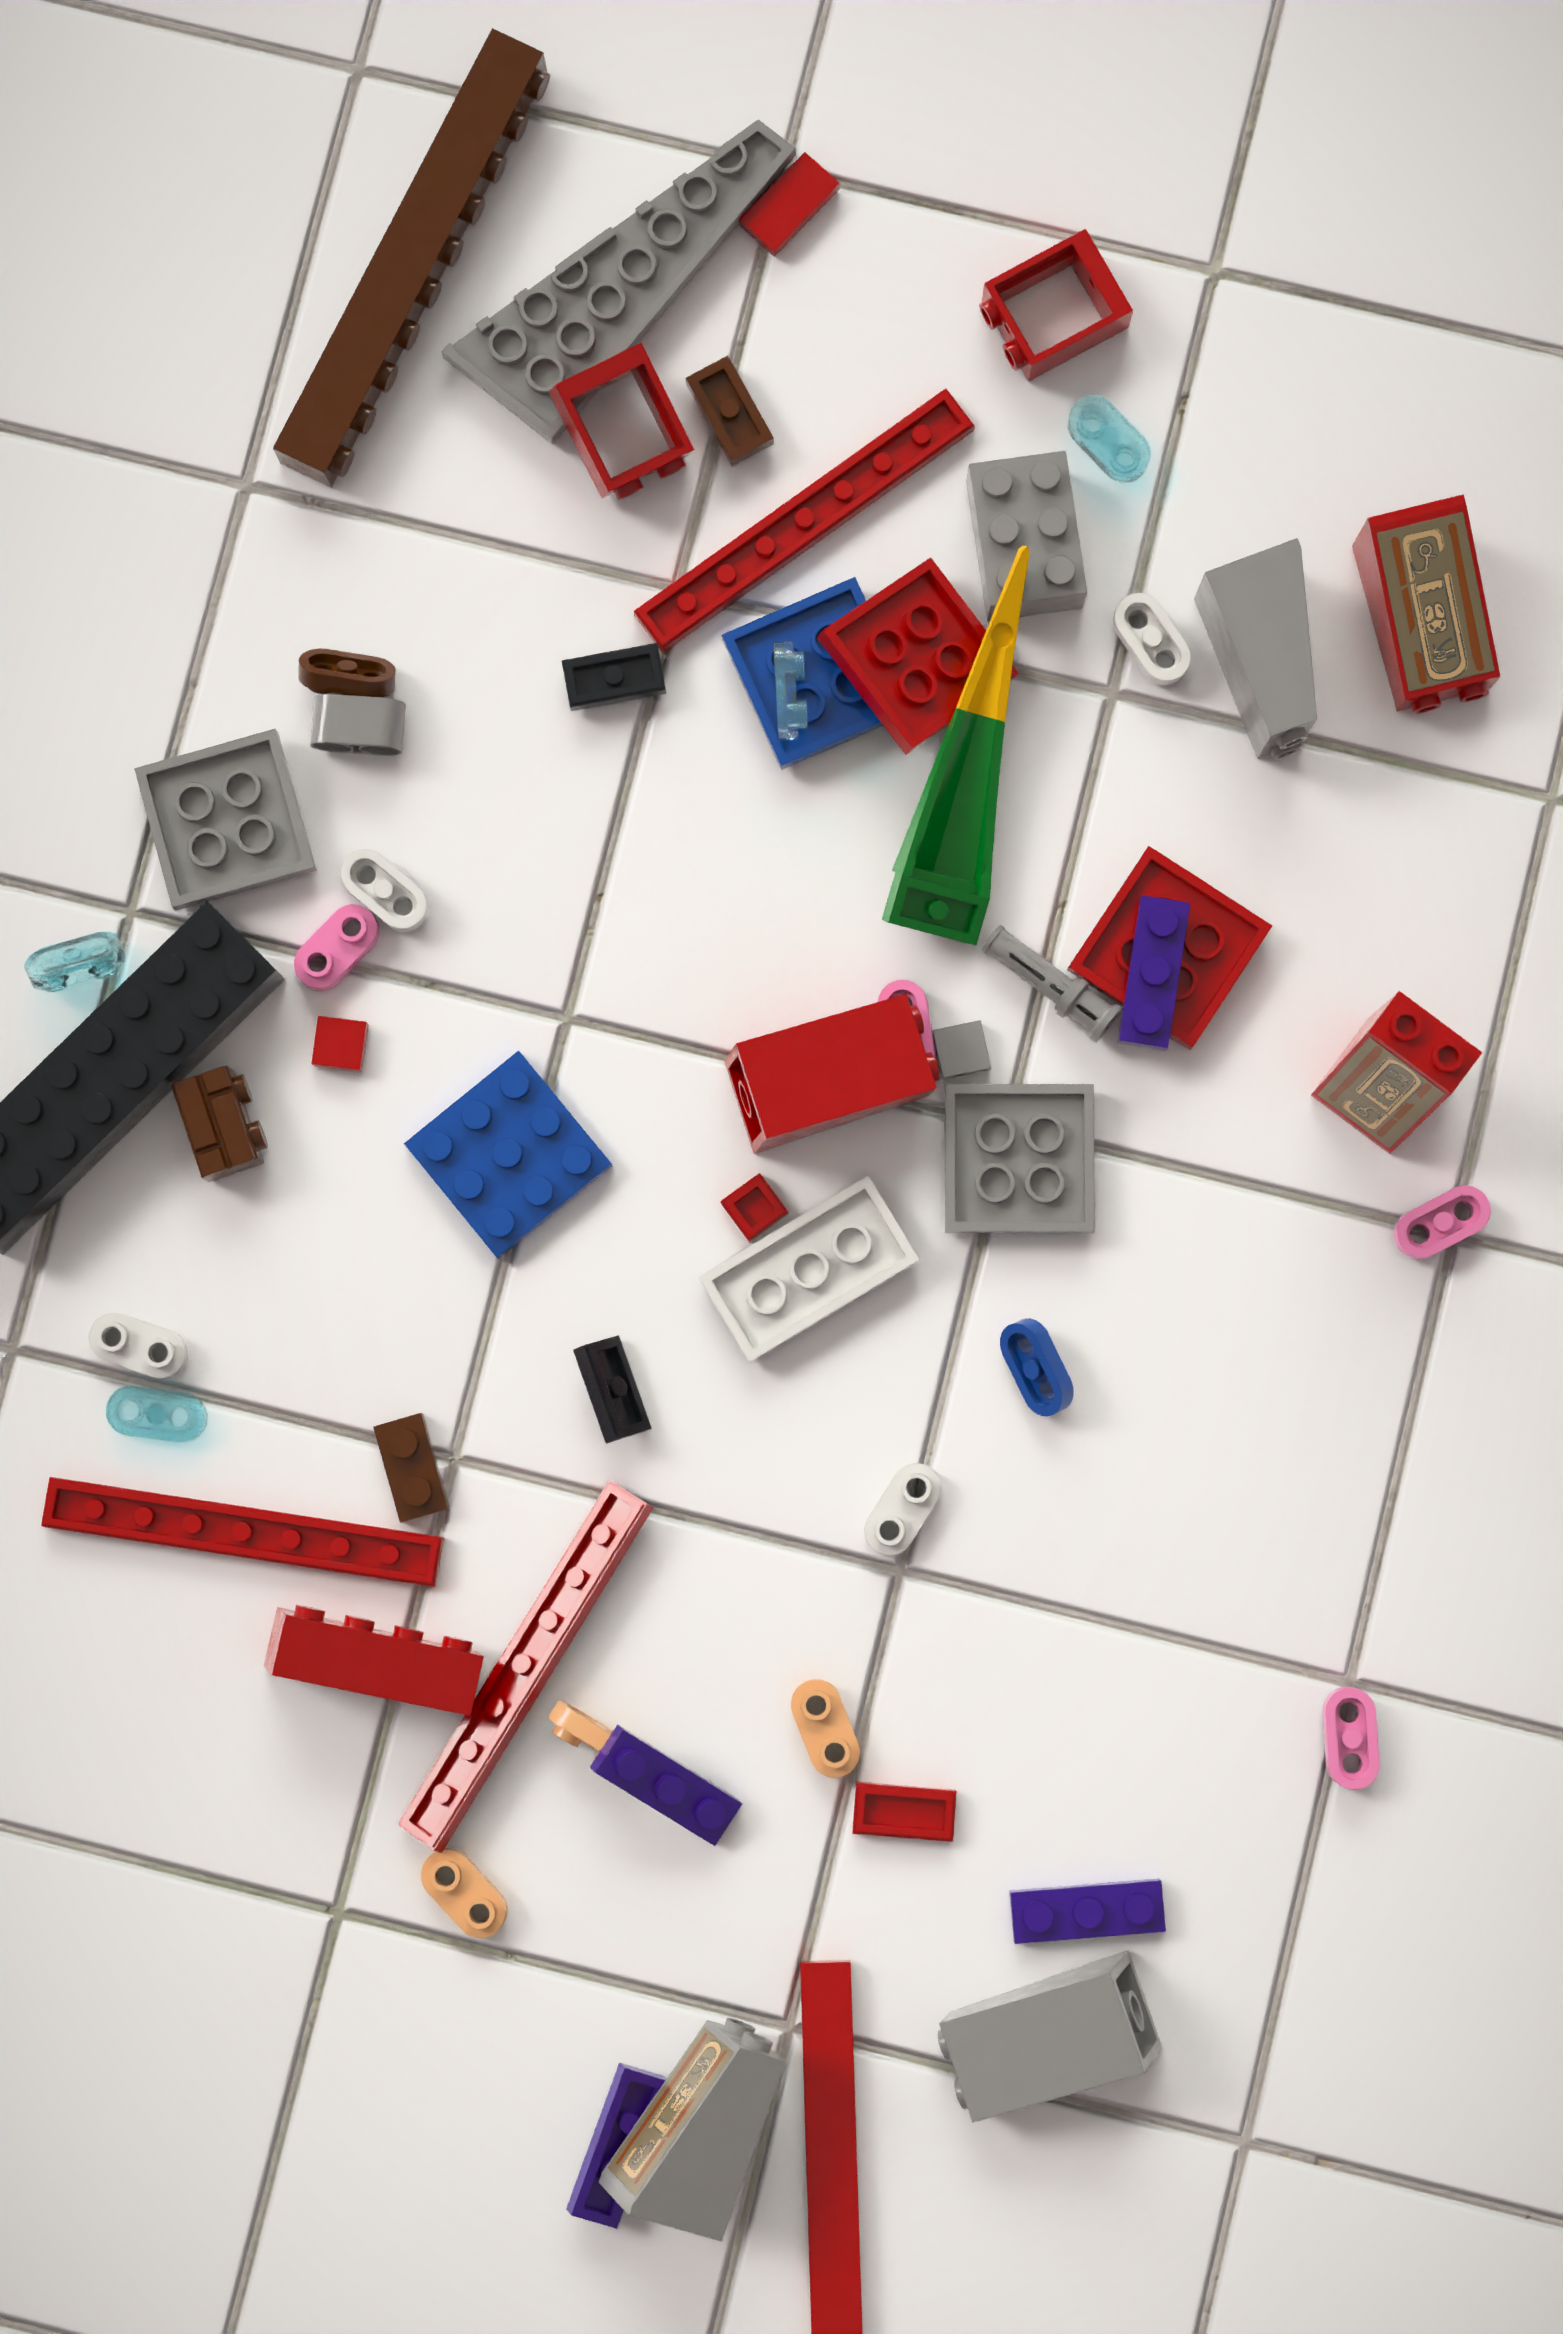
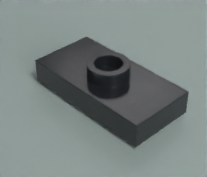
M657 643L561 660L571 711L667 694Z
M619 1335L574 1349L573 1352L605 1443L608 1444L652 1429Z

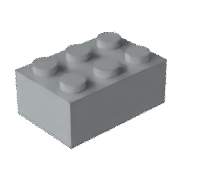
M1066 450L969 464L966 484L987 622L992 618L1018 549L1022 545L1028 546L1030 555L1020 617L1082 609L1087 596V586Z

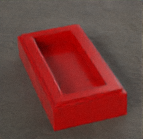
M804 152L739 219V225L775 257L840 190V183Z
M856 1781L852 1834L953 1842L957 1790Z

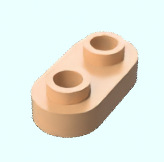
M810 1679L804 1681L795 1689L792 1695L791 1710L811 1762L818 1772L827 1777L838 1778L845 1776L856 1767L860 1757V1748L840 1695L836 1688L825 1680ZM814 1695L821 1696L826 1702L825 1710L817 1715L810 1713L806 1708L807 1700ZM831 1743H839L845 1750L843 1758L837 1762L830 1761L825 1756V1749Z
M562 1700L557 1702L548 1717L556 1724L552 1730V1733L575 1747H578L582 1740L598 1750V1753L613 1732L608 1727Z
M445 1848L442 1853L434 1852L427 1858L421 1870L423 1887L464 1933L474 1938H487L498 1932L507 1917V1903L501 1892L462 1851L455 1848ZM448 1866L453 1869L455 1873L453 1883L443 1884L439 1881L437 1872L440 1867ZM475 1904L487 1906L490 1912L488 1920L484 1922L475 1920L471 1913L472 1907Z

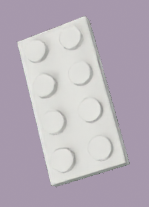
M867 1175L698 1278L747 1360L751 1363L916 1264L920 1259L871 1178Z

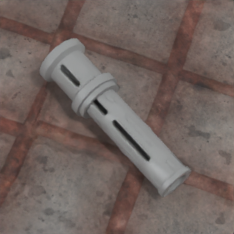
M1002 925L995 929L982 948L985 953H989L1022 980L1056 1004L1054 1009L1057 1010L1059 1016L1062 1018L1069 1016L1091 1033L1090 1039L1095 1043L1108 1031L1123 1009L1117 1003L1111 1006L1088 989L1089 983L1083 978L1080 980L1077 977L1073 981L1040 954L1006 931Z

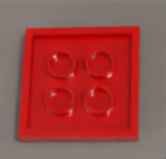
M930 557L822 630L817 638L901 750L907 755L950 724L986 629ZM1013 665L1010 682L1019 674Z
M1148 846L1068 966L1067 971L1079 979L1083 978L1090 986L1123 1006L1141 895L1190 903L1170 1038L1191 1051L1273 925Z

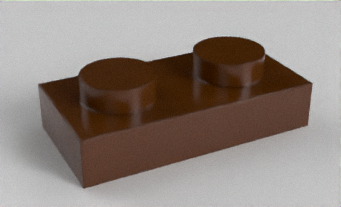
M728 355L685 378L689 391L731 466L774 444L772 433Z
M417 1413L373 1426L400 1523L450 1509L423 1413Z

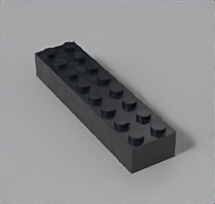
M208 901L0 1102V1254L4 1255L172 1091L171 1085L173 1083L183 1080L285 980Z

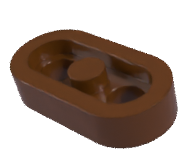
M325 648L308 650L299 657L298 679L302 685L314 693H336L384 698L395 689L396 669L386 659Z

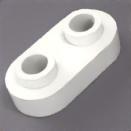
M1133 593L1123 598L1117 605L1113 617V627L1117 636L1150 681L1159 685H1170L1178 682L1186 674L1191 662V652L1188 644L1155 598L1144 593ZM1133 615L1142 616L1146 626L1141 629L1133 628L1129 624L1128 619ZM1162 654L1170 656L1173 660V666L1161 668L1156 662V657Z
M359 849L350 853L344 859L340 870V877L344 887L387 926L396 931L408 932L418 928L425 921L428 914V901L425 894L418 885L380 853L371 849ZM365 869H372L376 872V877L370 884L359 882V875ZM402 900H409L413 904L411 912L404 916L398 915L395 910L396 905Z
M116 1312L106 1313L94 1321L89 1331V1344L97 1357L154 1378L167 1379L176 1376L183 1370L188 1360L186 1342L179 1334L125 1314ZM112 1328H117L121 1333V1340L116 1346L111 1347L106 1342V1333ZM164 1344L168 1350L167 1358L163 1362L157 1363L152 1357V1350L156 1345Z
M911 1463L903 1466L895 1473L865 1522V1538L874 1551L882 1555L892 1556L902 1553L910 1546L940 1497V1479L932 1468L921 1463ZM913 1478L921 1479L926 1486L925 1493L919 1498H913L907 1493V1483ZM885 1521H894L899 1527V1534L893 1540H885L880 1535V1526Z

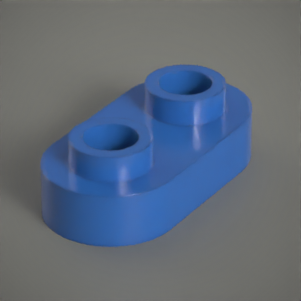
M1031 1318L1021 1319L1005 1327L1000 1336V1349L1028 1407L1034 1413L1045 1417L1052 1416L1069 1407L1074 1396L1073 1384L1046 1328L1040 1322Z

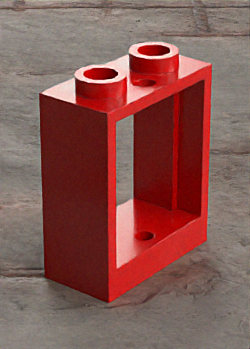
M1086 229L985 282L982 302L979 304L980 312L991 330L998 328L1006 343L1003 344V351L1010 366L1015 371L1021 369L1028 382L1129 328L1133 314L1132 307ZM1071 266L1102 320L1034 355L1004 301Z
M642 342L555 384L549 392L601 498L614 493L617 500H621L644 488L640 481L641 479L655 472L658 473L660 479H663L686 467L683 458L687 457L694 448ZM633 374L669 450L611 478L574 402Z

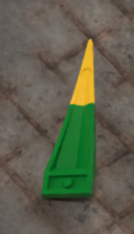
M1023 545L1018 549L892 868L895 874L882 916L883 921L975 946L978 942L990 900L995 819L1004 728L1017 630L1030 555L1028 546Z

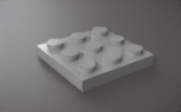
M276 728L134 768L171 906L175 911L317 871L280 736Z
M945 1084V1233L1093 1234L1095 1232L1094 1084Z

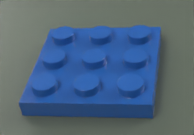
M856 577L722 634V641L781 770L883 726L817 638L822 630L866 601Z
M519 1050L404 1143L498 1259L613 1166Z

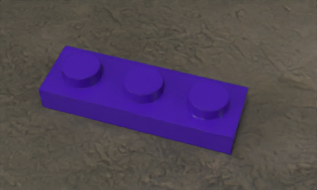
M1141 895L1117 1043L1163 1051L1168 1049L1190 903Z
M618 1724L590 1766L602 1778L713 1846H716L743 1804L730 1793Z
M1160 1878L1009 1890L1014 1944L1166 1932L1162 1881Z
M619 2062L566 2207L571 2216L618 2228L624 2210L599 2184V2179L607 2164L667 2078L665 2076Z

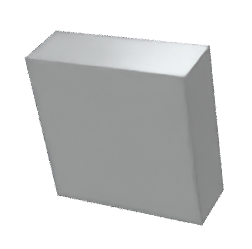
M981 1020L933 1030L942 1080L991 1070Z

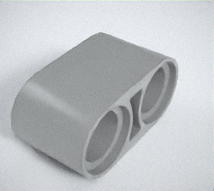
M336 694L316 695L313 702L310 746L317 750L338 753L390 756L402 754L406 704L396 699Z

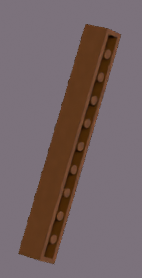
M494 28L491 29L273 446V450L281 464L332 488L337 476L344 477L348 472L354 459L355 452L352 448L359 434L365 435L374 422L376 416L374 405L382 391L387 393L393 386L398 374L396 363L403 349L409 351L413 347L420 331L418 321L425 307L431 309L441 292L442 282L439 281L447 265L453 267L458 261L464 244L461 238L469 224L475 225L478 222L485 206V198L483 196L490 182L496 184L504 172L507 163V157L504 156L512 141L518 142L523 136L528 123V115L526 113L534 99L539 101L548 87L550 74L547 73L544 52Z

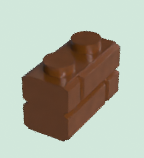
M221 1066L171 1085L202 1179L208 1182L215 1181L265 1163L261 1150L267 1149L268 1143L259 1120L254 1122L250 1120L245 1104L253 1102L243 1074L235 1076L234 1070L229 1066Z

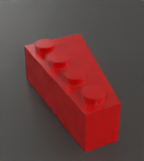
M296 1605L295 1610L277 1607L263 1665L272 1676L471 1716L484 1659L483 1655L471 1650L472 1641L443 1636L441 1644L423 1640L424 1631L395 1625L392 1633L374 1629L375 1621L361 1617L345 1615L343 1622L325 1618L326 1611L313 1607Z

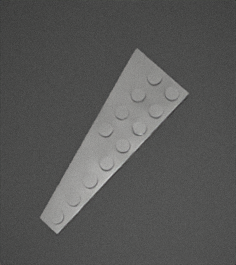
M757 119L717 148L711 158L689 174L684 172L673 180V185L650 202L648 200L644 201L635 208L636 212L613 229L610 226L556 265L554 272L529 290L525 288L513 297L514 301L490 318L486 316L476 323L474 330L453 345L451 343L447 344L442 350L443 358L553 445L567 429L549 394L553 386L637 345L739 224V219L766 192L796 156V148ZM598 391L574 402L578 413L583 410Z

